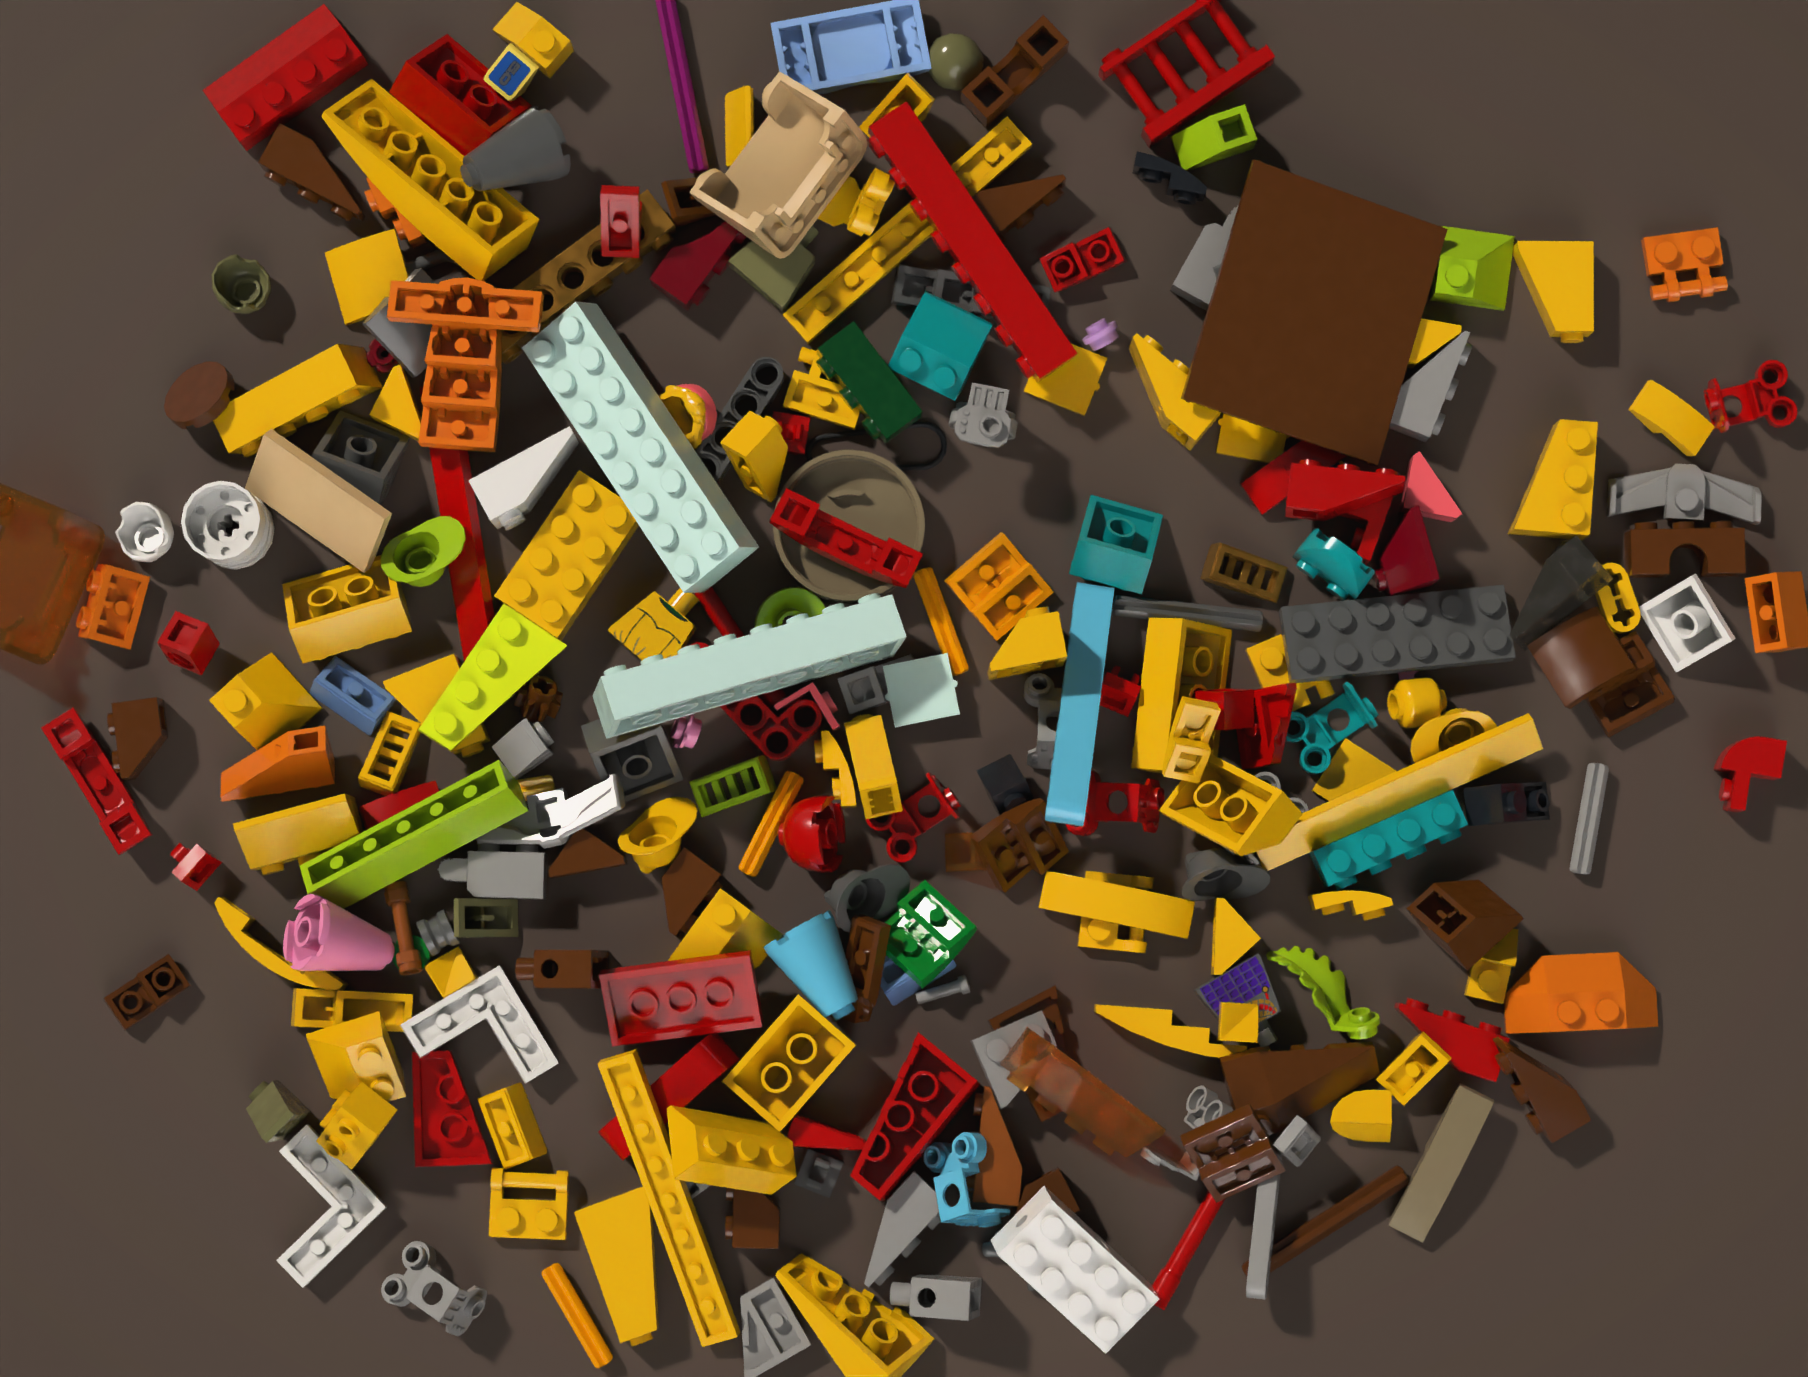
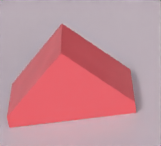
M1419 451L1408 462L1399 512L1406 513L1411 507L1419 505L1422 517L1453 522L1462 515V512Z

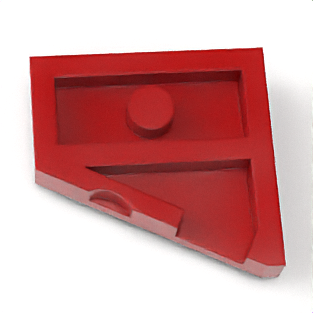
M1286 683L1254 690L1255 727L1236 729L1242 770L1281 763L1297 690L1296 683Z

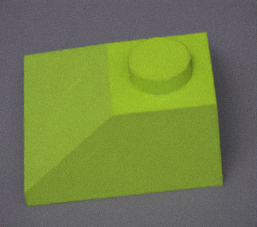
M1443 226V228L1448 230L1433 277L1430 300L1504 311L1515 236Z

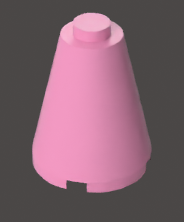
M308 894L299 900L294 908L300 910L296 920H288L283 940L284 957L286 961L292 962L293 965L290 966L292 969L299 971H379L392 961L395 953V946L388 933L327 899L314 894Z

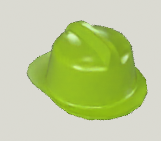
M439 516L430 519L410 531L393 538L384 547L381 555V568L387 577L396 582H403L416 587L429 586L440 579L446 566L452 563L463 550L466 540L465 529L458 520L450 516Z

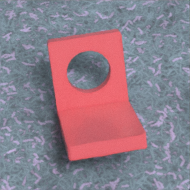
M813 682L774 705L776 711L780 712L808 694H811L832 731L834 732L840 728L833 716V713L838 711L835 703L827 691L820 694Z

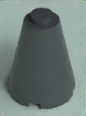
M534 106L464 156L460 171L466 185L473 187L477 191H485L557 180L568 175L571 166L570 154L563 156L560 144L565 143L566 140L553 115L545 108L538 111V106Z

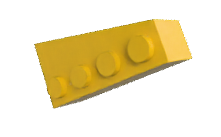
M336 344L230 401L227 408L213 420L228 453L243 454L244 457L252 456L258 452L263 435L270 429L286 438L294 434L297 428L307 423L318 421L330 412L383 388L374 368L367 361V353L364 347Z

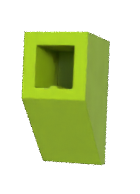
M1244 104L1211 115L1171 136V140L1181 168L1190 171L1254 149L1257 137Z

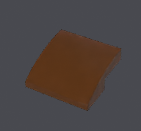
M1596 606L1563 622L1527 645L1562 703L1569 709L1600 688L1607 690L1637 669L1600 609Z
M1636 630L1622 637L1619 641L1637 669L1607 690L1600 688L1585 699L1608 738L1674 703L1675 700L1671 690L1656 669L1654 658Z
M1041 798L1025 802L1002 813L970 836L995 887L1004 893L1032 869L1043 875L1069 852L1055 822L1045 821L1046 804Z
M1250 1103L1180 1135L1183 1147L1197 1166L1201 1180L1216 1203L1286 1171L1279 1154Z

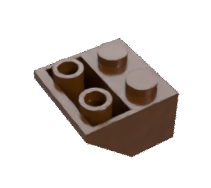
M1479 879L1433 883L1406 908L1425 934L1467 971L1524 919L1520 913Z

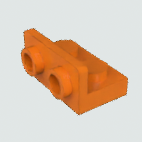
M98 564L96 570L90 572L87 580L86 591L90 592L86 607H81L77 616L76 627L80 629L78 637L131 650L150 577L111 565Z

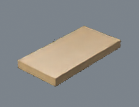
M270 429L263 435L245 489L365 573L372 567L392 513L273 429Z

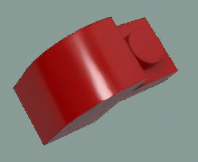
M1760 736L1749 737L1732 743L1721 752L1715 763L1714 770L1728 773V779H1722L1719 790V800L1724 801L1723 810L1737 813L1746 810L1750 777L1768 780L1781 779L1787 741Z

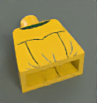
M679 588L667 602L654 591L611 625L608 632L641 661L647 657L662 654L664 659L678 655L677 651L686 647L696 630L695 625L685 616L699 599L692 593H683L681 588Z

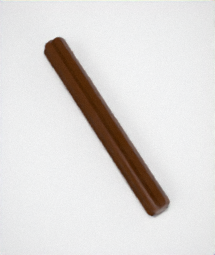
M1399 1165L1394 1166L1275 1242L1272 1248L1270 1273L1407 1186L1409 1179L1404 1170ZM1249 1260L1241 1266L1246 1277L1248 1275Z

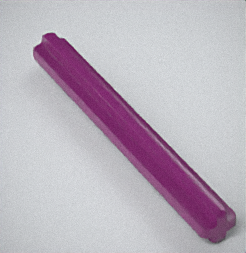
M655 0L690 173H702L708 170L709 165L676 0Z

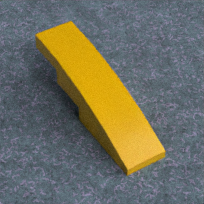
M1094 1004V1012L1127 1031L1168 1047L1216 1058L1247 1050V1046L1209 1043L1210 1028L1172 1025L1173 1010Z

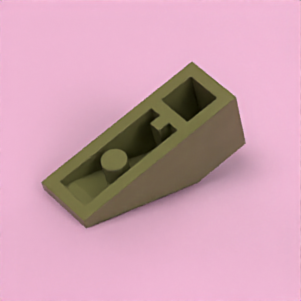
M274 1080L270 1084L263 1081L249 1095L252 1103L246 1108L259 1135L266 1143L284 1140L311 1112L279 1080Z

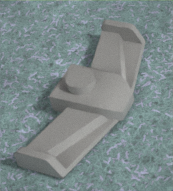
M1674 464L1670 468L1608 479L1607 517L1664 506L1663 520L1702 522L1704 520V509L1750 522V524L1758 525L1761 522L1762 494L1758 487L1703 471L1694 464Z
M612 774L609 779L569 799L568 793L564 788L527 796L529 808L527 812L476 838L477 844H539L544 849L562 845L570 839L573 833L625 807L621 778L617 774Z

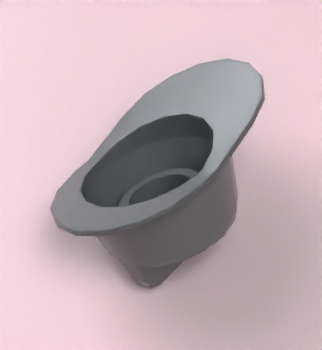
M1212 848L1188 853L1185 857L1188 880L1183 885L1181 894L1186 900L1191 901L1215 898H1246L1264 890L1270 883V874L1260 866L1240 864L1224 848Z
M891 863L869 871L850 869L837 877L832 888L825 892L824 899L831 905L833 911L836 912L835 917L838 926L844 931L850 932L854 915L863 914L880 920L898 909L897 903L909 892L910 878L908 872L903 867Z

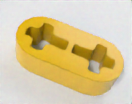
M1613 562L1605 563L1593 573L1591 579L1592 587L1600 611L1612 630L1618 634L1627 633L1638 625L1641 617L1640 609L1626 570L1619 564ZM1605 570H1609L1611 575H1618L1619 581L1614 584L1617 596L1613 597L1609 585L1602 586L1600 580L1605 577ZM1616 600H1619L1623 611L1629 610L1632 617L1626 620L1627 626H1623L1621 621L1615 622L1612 615L1618 612Z

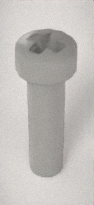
M966 975L958 976L956 981L916 992L918 1004L962 992L963 995L970 993V985Z

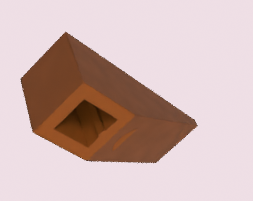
M984 1086L983 1094L975 1093L973 1116H980L979 1132L972 1131V1133H979L985 1138L987 1153L985 1158L978 1163L980 1173L967 1177L968 1193H973V1202L1019 1206L1022 1166L990 1086Z

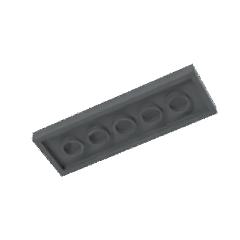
M1504 585L1284 606L1279 609L1289 683L1510 662L1516 658Z

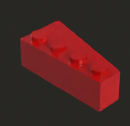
M919 1032L906 1061L899 1071L891 1093L881 1109L880 1116L873 1130H871L850 1174L855 1181L882 1202L887 1200L923 1156L925 1150L936 1140L981 1085L974 1077Z

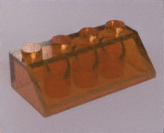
M1028 1027L1000 1063L1001 1066L1011 1072L1006 1078L1024 1092L1030 1086L1039 1093L1035 1099L1038 1103L1053 1114L1057 1108L1061 1109L1068 1115L1064 1120L1065 1123L1081 1135L1088 1129L1096 1135L1092 1143L1110 1156L1116 1150L1127 1158L1160 1138L1166 1131L1165 1128Z

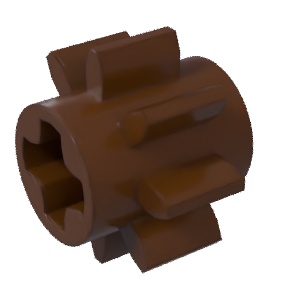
M534 676L530 683L527 682L516 692L517 696L514 706L520 707L521 715L531 722H543L547 715L555 719L561 706L560 702L563 693L557 691V685L552 679L545 676Z

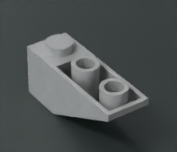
M1465 330L1401 386L1389 429L1426 442L1431 434L1438 436L1446 416L1440 413L1445 399L1452 400L1459 380L1453 378L1458 364L1465 366L1472 349V345L1467 343L1470 332Z
M915 1170L887 1199L864 1281L868 1288L873 1282L880 1286L894 1272L895 1269L890 1264L900 1254L907 1258L921 1243V1240L916 1236L926 1226L933 1230L941 1222L936 1191Z

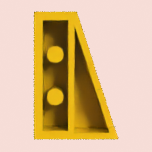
M1560 419L1553 425L1508 534L1584 540L1590 536L1598 422Z

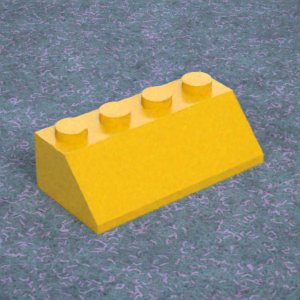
M1183 618L1148 619L1141 674L1142 687L1139 695L1131 768L1162 773L1169 735L1182 696L1195 699V691L1226 688L1232 637L1231 629ZM1213 730L1208 743L1212 751L1211 754L1218 757L1221 730Z

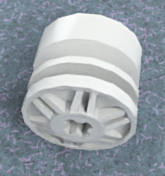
M216 481L200 487L191 494L186 502L181 519L184 538L191 548L222 568L237 570L252 566L265 556L273 541L275 528L271 512L260 499L233 482ZM234 521L239 524V529H234L231 536L225 531L226 528L232 527Z

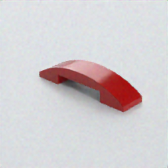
M1301 440L1241 483V487L1262 516L1287 499L1291 463H1299L1301 460L1308 459L1319 461L1325 467H1333L1348 456Z
M787 488L785 489L770 518V524L798 543L835 563L873 579L907 588L923 553L890 537L886 542L819 510V503Z
M74 707L41 727L58 757L65 762L98 816L100 826L118 855L123 854L152 835L142 813L120 775L115 773L112 762Z

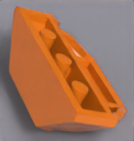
M1619 952L1540 956L1505 994V1034L1658 1027L1656 988Z

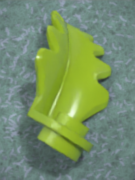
M1293 946L1290 951L1282 947L1278 951H1270L1266 954L1268 960L1287 966L1289 971L1300 976V982L1312 990L1313 1002L1326 1016L1332 1031L1347 1032L1348 1037L1351 1039H1366L1378 1033L1377 1026L1380 1024L1379 1014L1372 1012L1366 1007L1350 1010L1346 1000L1345 976L1341 970L1331 971V961L1328 956L1323 955L1318 960H1315V951L1312 948H1306L1305 952L1302 953L1301 948L1298 946Z

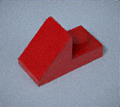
M601 185L602 257L639 258L642 221L640 187Z
M1393 496L1339 515L1364 524L1363 529L1356 528L1349 548L1355 550L1363 558L1362 563L1365 565L1372 558Z

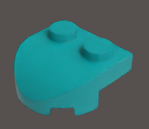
M1314 528L1292 556L1298 561L1295 566L1312 579L1318 575L1328 583L1326 589L1342 601L1346 600V598L1350 600L1356 599L1375 574L1374 569L1362 563L1363 558L1337 538H1328L1318 528Z

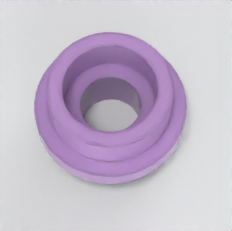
M1103 318L1085 329L1088 335L1082 340L1085 345L1089 344L1091 349L1096 351L1119 337L1115 330L1118 325L1115 321L1107 323L1106 319Z

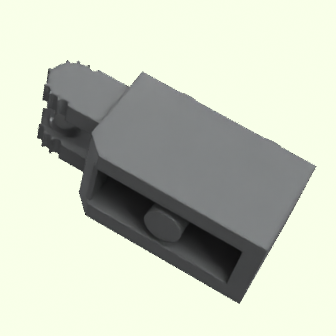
M1238 205L1231 210V214L1228 215L1223 226L1213 223L1204 227L1170 290L1206 311L1216 283L1213 267L1222 263Z
M478 844L477 851H468V859H444L437 869L440 878L446 881L467 882V890L477 898L546 900L548 854L538 853V845H516V852H500L501 845Z

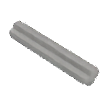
M1593 762L1587 766L1569 868L1573 873L1587 875L1590 874L1609 772V767L1605 764Z

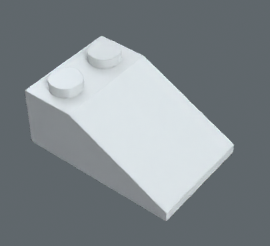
M570 426L468 480L489 520L497 529L504 526L505 530H510L526 520L524 515L531 512L579 444Z

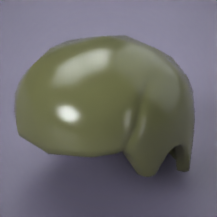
M948 33L936 38L928 47L932 67L928 73L934 82L944 89L962 90L983 70L984 58L976 42L966 35Z
M237 254L230 255L219 261L211 274L212 290L218 302L225 309L233 313L251 314L266 305L271 295L270 276L257 260L244 259Z

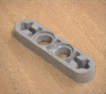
M1277 1152L1282 1160V1154ZM1281 1174L1257 1185L1246 1298L1263 1300L1267 1298Z

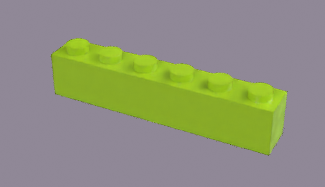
M500 760L493 762L300 865L307 894L321 896L343 909L527 812L528 808L519 782Z

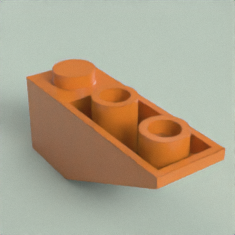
M326 726L287 731L221 772V801L242 800L249 797L280 794L288 791L335 784V759Z

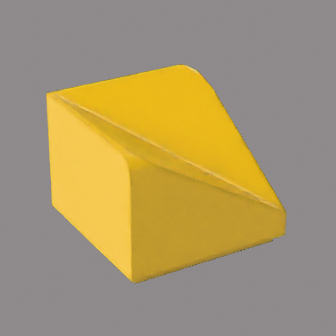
M459 946L424 966L443 999L478 978Z
M1220 1002L1218 1040L1258 1043V1004Z

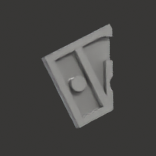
M1042 1010L971 1040L999 1109L1006 1107L1057 1046Z
M775 1277L740 1296L744 1377H756L812 1345Z

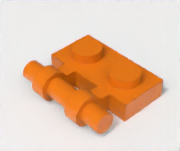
M1718 227L1644 237L1641 240L1646 276L1662 275L1663 284L1650 286L1652 301L1666 299L1667 302L1679 301L1680 297L1699 294L1700 298L1713 296L1714 292L1727 291L1728 283L1726 276L1712 278L1709 268L1721 267L1724 264ZM1695 270L1696 280L1678 282L1676 273Z

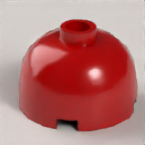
M834 796L808 797L795 803L785 816L784 823H781L779 826V842L785 847L788 857L794 864L807 871L833 872L838 869L842 862L843 855L836 854L838 842L845 844V819L840 803H832L835 799Z

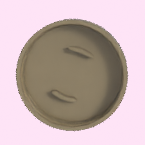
M838 450L815 457L801 466L789 478L778 497L776 507L787 488L819 503V510L886 542L890 537L919 552L922 550L925 534V517L917 490L909 478L897 466L876 454L860 450ZM773 526L776 548L787 572L801 587L814 593L817 597L837 603H858V600L866 595L879 593L881 597L897 587L835 563L798 543Z

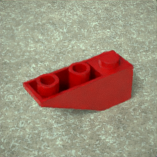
M1308 459L1301 460L1299 463H1291L1285 517L1326 521L1403 493L1406 476L1398 475L1397 471L1386 468L1376 469L1375 472L1360 471V467L1352 464H1340L1337 468L1325 467L1319 461Z
M1407 998L1406 1004L1395 1003L1394 1009L1419 1034L1424 1031L1452 1057L1448 1064L1454 1070L1487 1081H1497L1500 1067L1494 1056L1499 1051L1493 1039L1498 1036L1508 1043L1510 1038L1500 1035L1502 1028L1481 1021L1478 1028L1464 1024L1466 1016L1448 1010H1443V1014L1440 1016L1428 1012L1429 1004Z

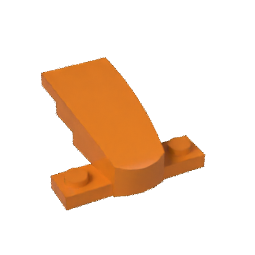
M452 278L441 281L439 284L391 280L387 309L388 320L392 322L432 325L425 356L427 369L421 397L423 412L418 440L421 447L496 452L502 377L501 330L540 333L544 301L542 291L495 288L493 285L482 280L472 278Z

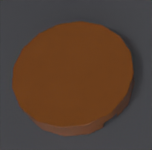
M211 361L194 365L186 370L171 385L166 395L164 409L167 417L181 429H187V426L191 425L199 428L212 422L227 408L231 400L228 394L230 388L234 391L235 387L232 374L220 363Z

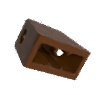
M535 950L534 957L517 958L515 965L517 980H533L534 988L601 989L599 973L600 970L609 969V951ZM556 964L558 965V973H557V974L555 973V966H556Z

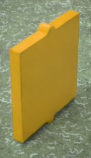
M1072 344L1078 353L1076 357L1038 383L1033 376L1030 377L1025 386L1024 393L1085 416L1094 391L1100 389L1098 381L1107 357Z
M1223 413V417L1218 420L1220 433L1216 453L1270 463L1283 453L1285 441L1290 436Z
M1345 738L1331 759L1330 765L1322 773L1311 791L1329 802L1392 774L1396 770Z

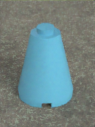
M830 910L786 932L780 940L776 941L775 939L763 947L767 955L825 1018L832 1015L834 1020L837 1021L855 1011L852 1003L858 1000V996L836 922Z

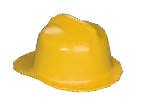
M1462 708L1446 711L1441 716L1425 722L1416 731L1411 741L1410 749L1413 762L1417 763L1496 728L1497 725L1490 716L1479 711H1469Z
M678 796L654 803L619 835L618 844L620 849L631 854L640 870L645 874H649L658 867L674 862L681 851L682 836L689 830L697 818L698 810L695 803L688 798Z

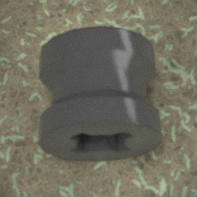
M445 909L437 912L436 917L429 921L422 919L416 922L421 937L432 956L439 954L441 948L447 945L456 946L461 943L459 938L454 937V925Z

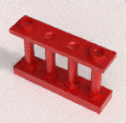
M1195 0L1194 4L1123 52L1120 48H1116L1101 60L1103 65L1100 66L1098 74L1103 81L1112 74H1115L1146 118L1144 120L1146 126L1142 129L1141 137L1149 148L1273 64L1275 55L1266 44L1259 50L1255 46L1250 47L1220 4L1222 0ZM1206 11L1239 56L1236 59L1238 64L1228 71L1224 67L1220 68L1189 24V22ZM1177 32L1208 77L1206 79L1208 84L1197 92L1193 88L1189 89L1158 45V43ZM1144 53L1147 54L1177 97L1175 99L1177 105L1166 113L1163 109H1157L1127 66V64Z

